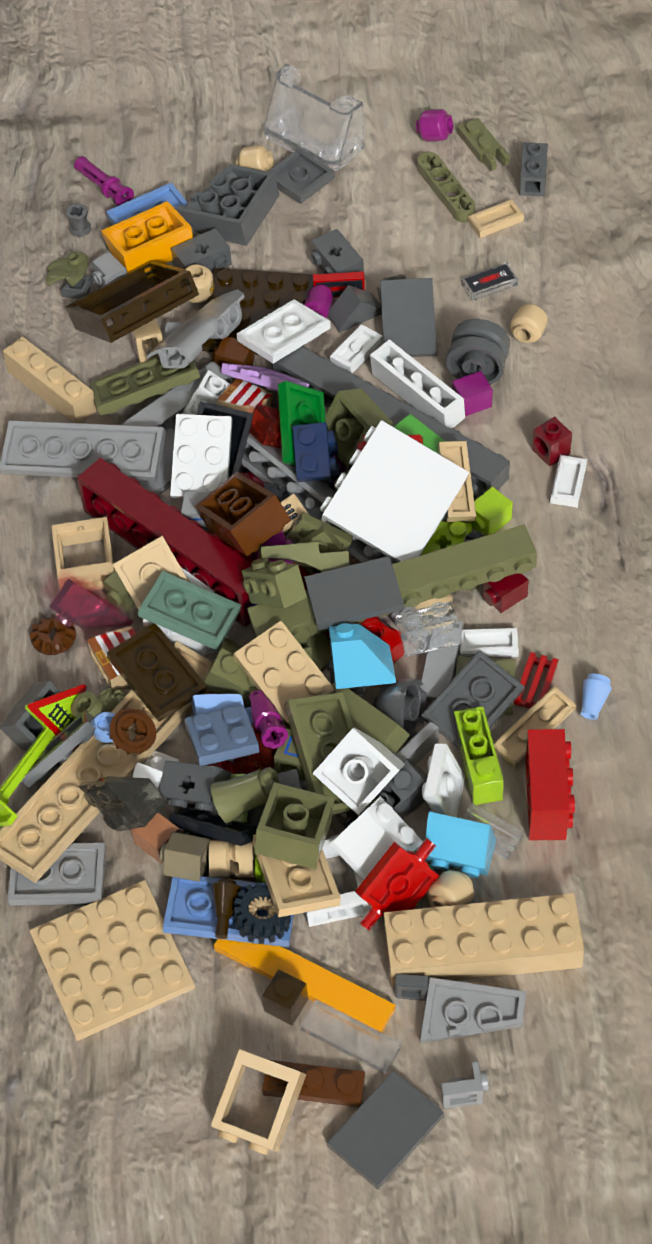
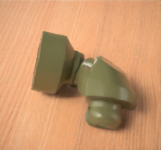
M111 688L101 692L98 697L93 692H83L72 703L71 712L76 718L85 710L93 717L103 712H111L126 694L122 690L114 691Z

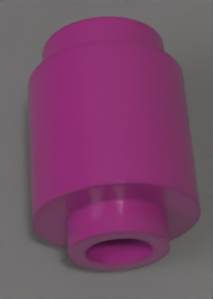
M315 285L308 291L304 306L327 318L333 301L331 290L325 285Z

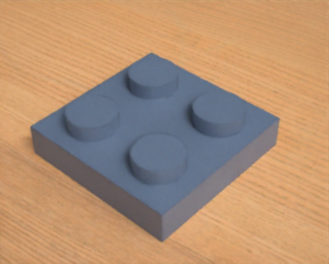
M243 705L185 718V727L199 766L259 753V744Z

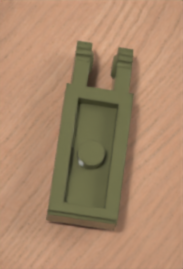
M479 118L457 126V133L476 158L483 162L488 170L493 171L497 169L494 157L504 166L510 163V158L505 148L499 144Z

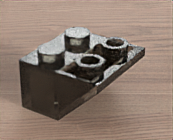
M107 776L82 782L79 785V788L85 793V800L91 806L97 807L104 816V822L117 832L145 827L168 803V800L149 778Z

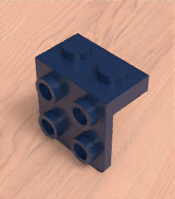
M326 422L293 426L298 483L327 480L329 486L334 490V482L341 476L340 467L337 465L336 457H334V455H339L337 438L335 439L334 431H329Z

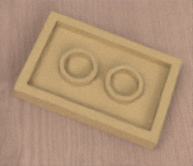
M163 536L112 564L138 610L162 571L189 582Z
M282 621L276 623L233 654V658L256 688L263 691L265 697L275 705L281 720L286 726L290 725L284 706L287 700L333 694L335 692L334 687Z
M253 835V841H252L253 846H254V849H255L256 835ZM323 849L316 869L256 854L278 917L340 906L341 897Z

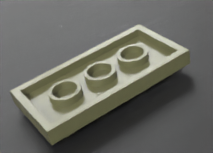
M159 356L94 380L90 384L100 416L113 414L120 408L130 404H139L146 398L156 394H164L179 385L190 384L195 379L200 378V374L195 360L185 368H164Z
M343 692L287 700L284 706L309 791L335 798L333 814L353 811L313 774L319 765L354 728ZM376 797L370 802V804L365 809H367L376 801Z

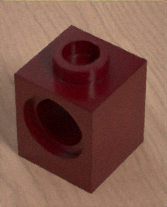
M555 416L533 429L532 451L549 467L559 461L560 455L568 456L571 453L572 432Z

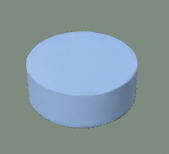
M103 712L94 717L96 729L93 736L98 741L104 743L113 742L112 739H109L110 728L108 727L115 713Z

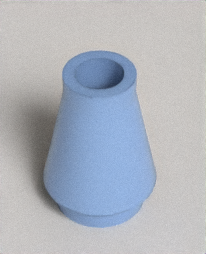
M591 673L588 674L587 679L583 680L582 709L580 713L582 717L591 720L598 718L599 712L612 690L610 686L611 681L608 677Z

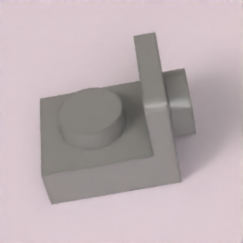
M471 1061L472 1079L467 1080L463 1077H457L448 1080L446 1083H441L443 1109L483 1104V1092L489 1091L487 1073L486 1071H480L478 1061Z

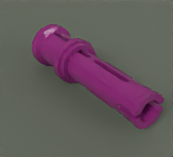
M81 156L76 159L74 168L100 187L102 194L107 198H112L117 206L133 200V190L128 186L124 187L117 177H109L87 160L86 157Z

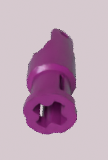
M255 690L249 695L251 717L255 728L261 733V741L265 747L279 748L284 745L288 738L287 729L281 725L280 714L275 705L265 697L263 691ZM272 732H274L276 740L273 739Z

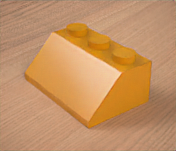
M168 201L101 230L111 254L126 268L127 273L151 260L163 264L172 261L171 248L193 238L190 224ZM151 267L145 269V272L152 270Z

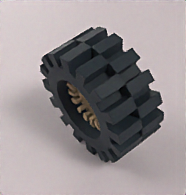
M256 882L254 889L251 885L245 887V892L241 890L238 893V898H235L236 930L240 929L239 935L243 938L248 934L249 942L253 943L255 938H259V944H264V939L268 938L269 943L275 942V935L281 939L284 936V931L288 932L291 915L277 916L267 884L266 887H261V882ZM264 909L268 911L267 917L263 916L261 918V916L258 917L257 915L258 910Z

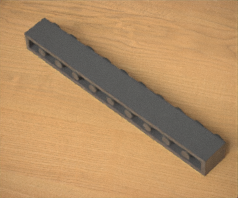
M301 346L273 364V370L309 383V388L323 392L324 406L328 409L338 391L362 388L393 422L392 427L411 414L446 442L466 441L471 481L479 487L480 494L482 495L492 486L499 490L509 479L510 461L503 455L494 453L485 448L481 443L463 436L459 431L443 425L434 417L423 414L414 406L403 403L392 394L383 392L374 387L370 382L363 381L354 376L350 371L334 365L328 359L314 354L304 346Z

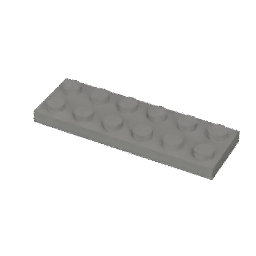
M9 420L0 461V472L13 475L77 478L101 457L109 464H115L129 478L133 477L137 481L157 482L166 431L164 427Z

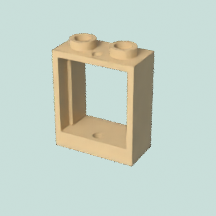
M107 517L51 525L57 577L61 594L68 595L105 589L103 581L115 571L112 565L114 564V556ZM104 540L105 563L66 569L63 546Z
M239 1049L211 1127L219 1130L218 1137L233 1143L237 1142L238 1137L250 1141L248 1148L265 1155L268 1154L269 1149L279 1152L306 1074ZM246 1067L288 1082L268 1139L225 1123Z

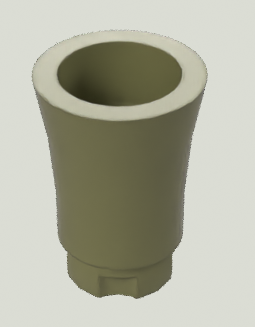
M271 767L263 770L258 769L246 775L211 784V795L214 805L225 823H230L242 814L266 804L273 783L281 784L275 769Z

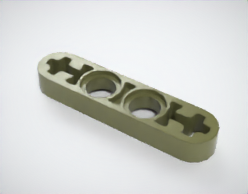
M421 153L417 159V170L457 221L468 222V216L475 214V202L436 153ZM445 177L446 180L436 181L434 178ZM456 192L458 195L450 197L446 193Z

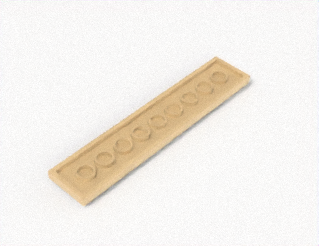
M176 641L174 644L176 649L199 677L204 680L212 661ZM131 690L111 712L117 714L124 709H137L146 713L156 727V740L152 747L140 755L138 753L127 755L126 751L116 749L114 741L104 743L98 741L94 736L86 743L81 744L16 813L18 817L12 825L4 826L0 830V860L36 883L133 776L137 762L144 764L192 711L191 702L158 722L136 693ZM134 723L131 725L128 731H125L129 733L130 741H132L136 735H139L134 732Z

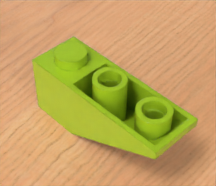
M483 706L454 711L463 765L473 806L502 801L504 780Z

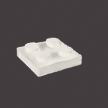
M435 744L433 754L428 759L429 773L427 782H424L422 786V796L432 812L457 817L465 775L447 744Z

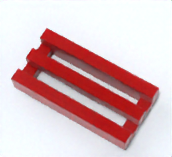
M530 652L520 680L525 689L534 664L538 665L527 699H522L524 690L514 701V705L531 709L536 704L533 702L544 667L549 668L539 700L549 692L559 659L553 658L551 661L547 660V656L541 655L540 658L536 657V653Z

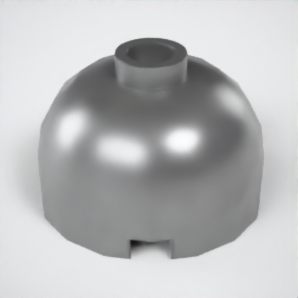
M398 678L396 683L386 684L382 688L379 695L374 699L373 706L400 725L410 734L408 738L412 739L418 733L414 732L417 723L420 722L424 725L425 722L421 718V714L427 709V693L420 690L419 685H424L422 681L411 678Z

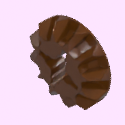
M52 614L50 618L44 619L41 617L38 624L32 625L30 639L32 646L38 652L45 655H58L67 651L74 644L76 630L73 622L67 620L64 615L56 617ZM52 628H55L57 633H55V637L51 641L49 634Z
M137 709L119 711L112 718L108 727L110 728L109 739L114 741L116 749L126 751L127 755L131 753L142 754L149 750L156 740L154 722L146 713ZM134 723V732L139 735H136L135 738L132 741H130L129 733L125 731H128V729Z

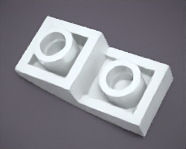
M207 370L182 414L197 415L200 401L216 405L217 399L230 384Z

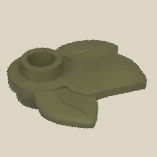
M72 252L67 258L52 262L46 268L48 271L46 275L47 285L49 286L58 280L66 278L69 285L75 286L86 274L88 268L87 255L83 252Z

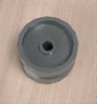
M484 319L465 320L458 324L453 332L451 346L446 358V366L449 372L457 379L482 371L491 385L499 381L503 375L506 358L510 349V338L507 332L494 322Z

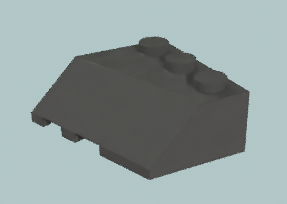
M230 164L209 181L210 186L202 193L197 191L191 196V202L186 206L181 204L175 210L200 234L216 228L225 241L247 246L280 195L274 173Z

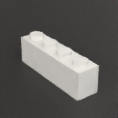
M390 339L370 354L372 374L418 411L429 417H434L451 429L465 418L464 398Z

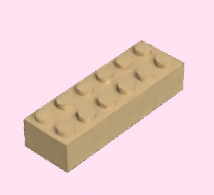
M574 893L384 912V931L391 987H395L396 974L428 976L429 983L430 977L457 981L582 968L585 951Z

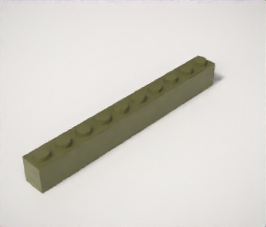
M525 524L394 563L392 566L404 607H415L421 602L430 599H441L453 592L470 590L477 585L490 581L497 582L506 576L516 573H526L532 568L537 567V551ZM305 590L307 598L284 609L265 605L247 608L255 638L279 621L284 623L297 641H303L309 636L322 632L329 633V628L318 631L308 590ZM364 620L351 622L349 624H359Z

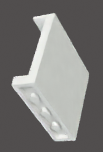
M381 420L377 428L371 426L364 438L367 444L362 451L357 449L349 462L352 468L349 473L345 474L343 472L335 484V488L338 490L334 497L328 496L320 509L323 512L321 521L326 522L328 520L386 556H390L396 562H401L421 555L466 481L469 472Z

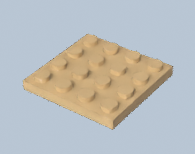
M146 880L29 930L76 1041L195 989L194 981L171 933H163L164 918Z

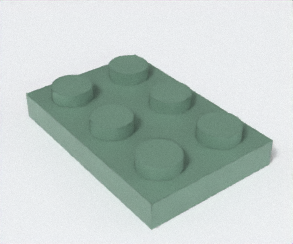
M162 571L140 606L138 616L218 651L236 620L242 605Z

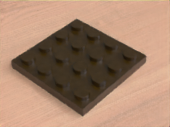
M214 268V292L208 298L207 304L211 300L237 289L244 293L245 297L239 302L242 312L241 322L228 335V337L237 339L238 332L293 299L304 305L308 291L313 288L314 274ZM208 339L202 344V351L213 352L215 346L219 345L222 339Z

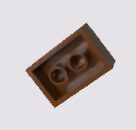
M239 472L233 474L194 506L210 532L246 556L258 551L264 542L273 535L280 533L284 526L291 521L274 493Z

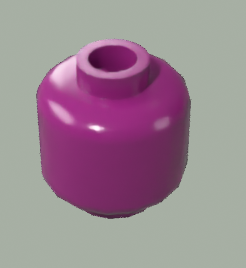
M444 109L425 110L421 113L420 119L416 121V131L426 142L444 141L453 132L452 116L448 115Z

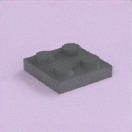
M300 148L268 171L275 174L278 189L300 204L335 178V171Z

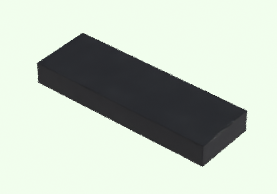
M190 807L169 815V821L179 829L239 846L252 842L253 835H256L258 827L237 820L225 823L219 815Z

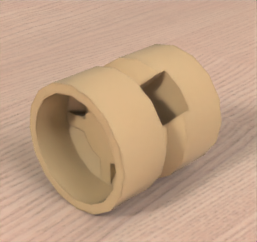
M210 839V877L228 879L231 874H234L237 879L255 878V849L253 843L250 842L239 846L218 839Z

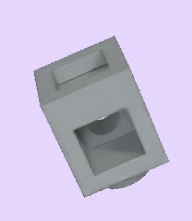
M109 251L95 258L91 263V269L94 271L92 277L98 286H104L127 274L126 268Z

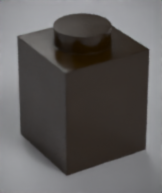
M278 969L262 994L264 1011L292 1026L308 1001L307 983Z

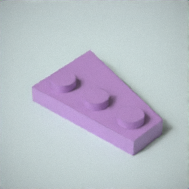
M222 363L221 374L252 382L255 385L265 386L267 390L278 392V384L284 381L309 388V383L268 367Z

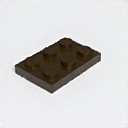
M155 623L107 652V659L158 722L190 703L193 695H202L207 692V685Z

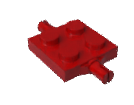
M425 838V841L416 852L405 850L396 842H393L355 890V893L371 907L365 917L359 922L364 928L370 931L381 916L384 917V912L414 909L429 890L431 884L439 877L425 861L434 848L437 847L428 838Z

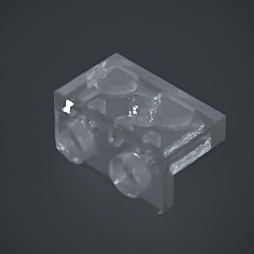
M451 601L446 603L439 602L430 607L407 610L402 614L395 615L406 657L462 643L458 619Z

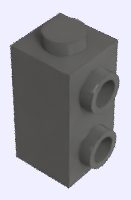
M523 142L520 195L545 196L548 143Z

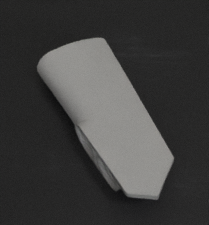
M237 289L211 300L146 356L147 359L158 353L164 368H185L201 353L202 344L208 339H224L240 324L242 312L239 302L245 297L244 293Z

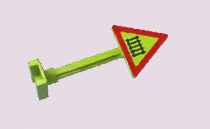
M85 684L25 705V709L43 726V730L0 786V827L12 825L18 817L7 806L8 798L53 737L76 719L71 712V706L77 696L86 692ZM79 744L72 750V753L79 747Z

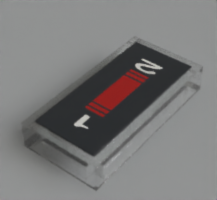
M508 262L461 278V285L471 301L517 286L519 279Z

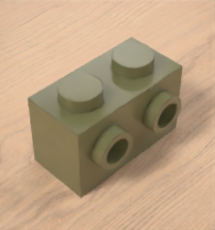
M260 558L251 562L252 566L242 570L244 588L249 595L250 602L253 604L284 609L307 598L298 564L285 563V560L269 561L268 558Z

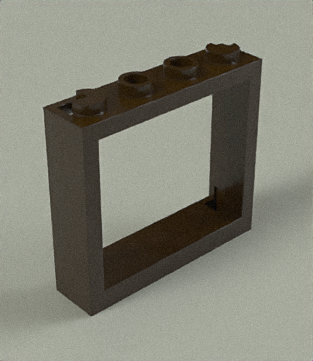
M151 260L65 307L76 330L112 343L200 294L190 271ZM151 267L153 274L146 275L145 269ZM111 318L113 324L108 326L106 321Z

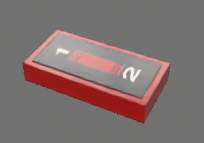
M364 271L314 274L313 287L315 285L327 286L331 290L333 298H339L348 285L365 291Z

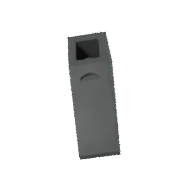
M408 760L403 762L405 765L376 796V800L381 796L401 819L418 809L425 802L422 796V786L424 782H427L428 777L419 766ZM353 812L342 823L343 826L347 828L360 815Z

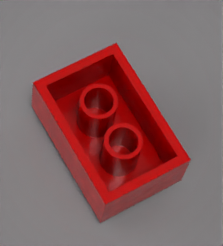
M528 729L525 767L529 840H566L567 828H573L575 797L571 795L573 768H570L569 760L571 759L572 750L571 741H565V729Z

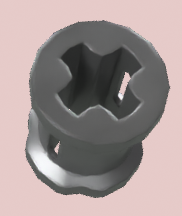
M74 203L67 207L66 216L70 220L69 232L76 237L86 236L91 231V224L87 220L88 208L84 204Z

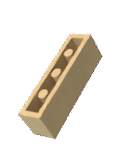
M23 336L3 350L7 371L72 423L81 424L97 411L93 390Z

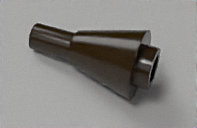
M219 879L217 883L211 885L215 917L217 918L215 937L218 939L228 938L229 919H231L234 912L235 898H238V893L242 890L239 885H236V881L232 879Z

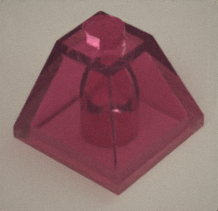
M69 578L49 606L58 613L55 618L68 627L71 624L80 628L131 626L134 622L98 594Z

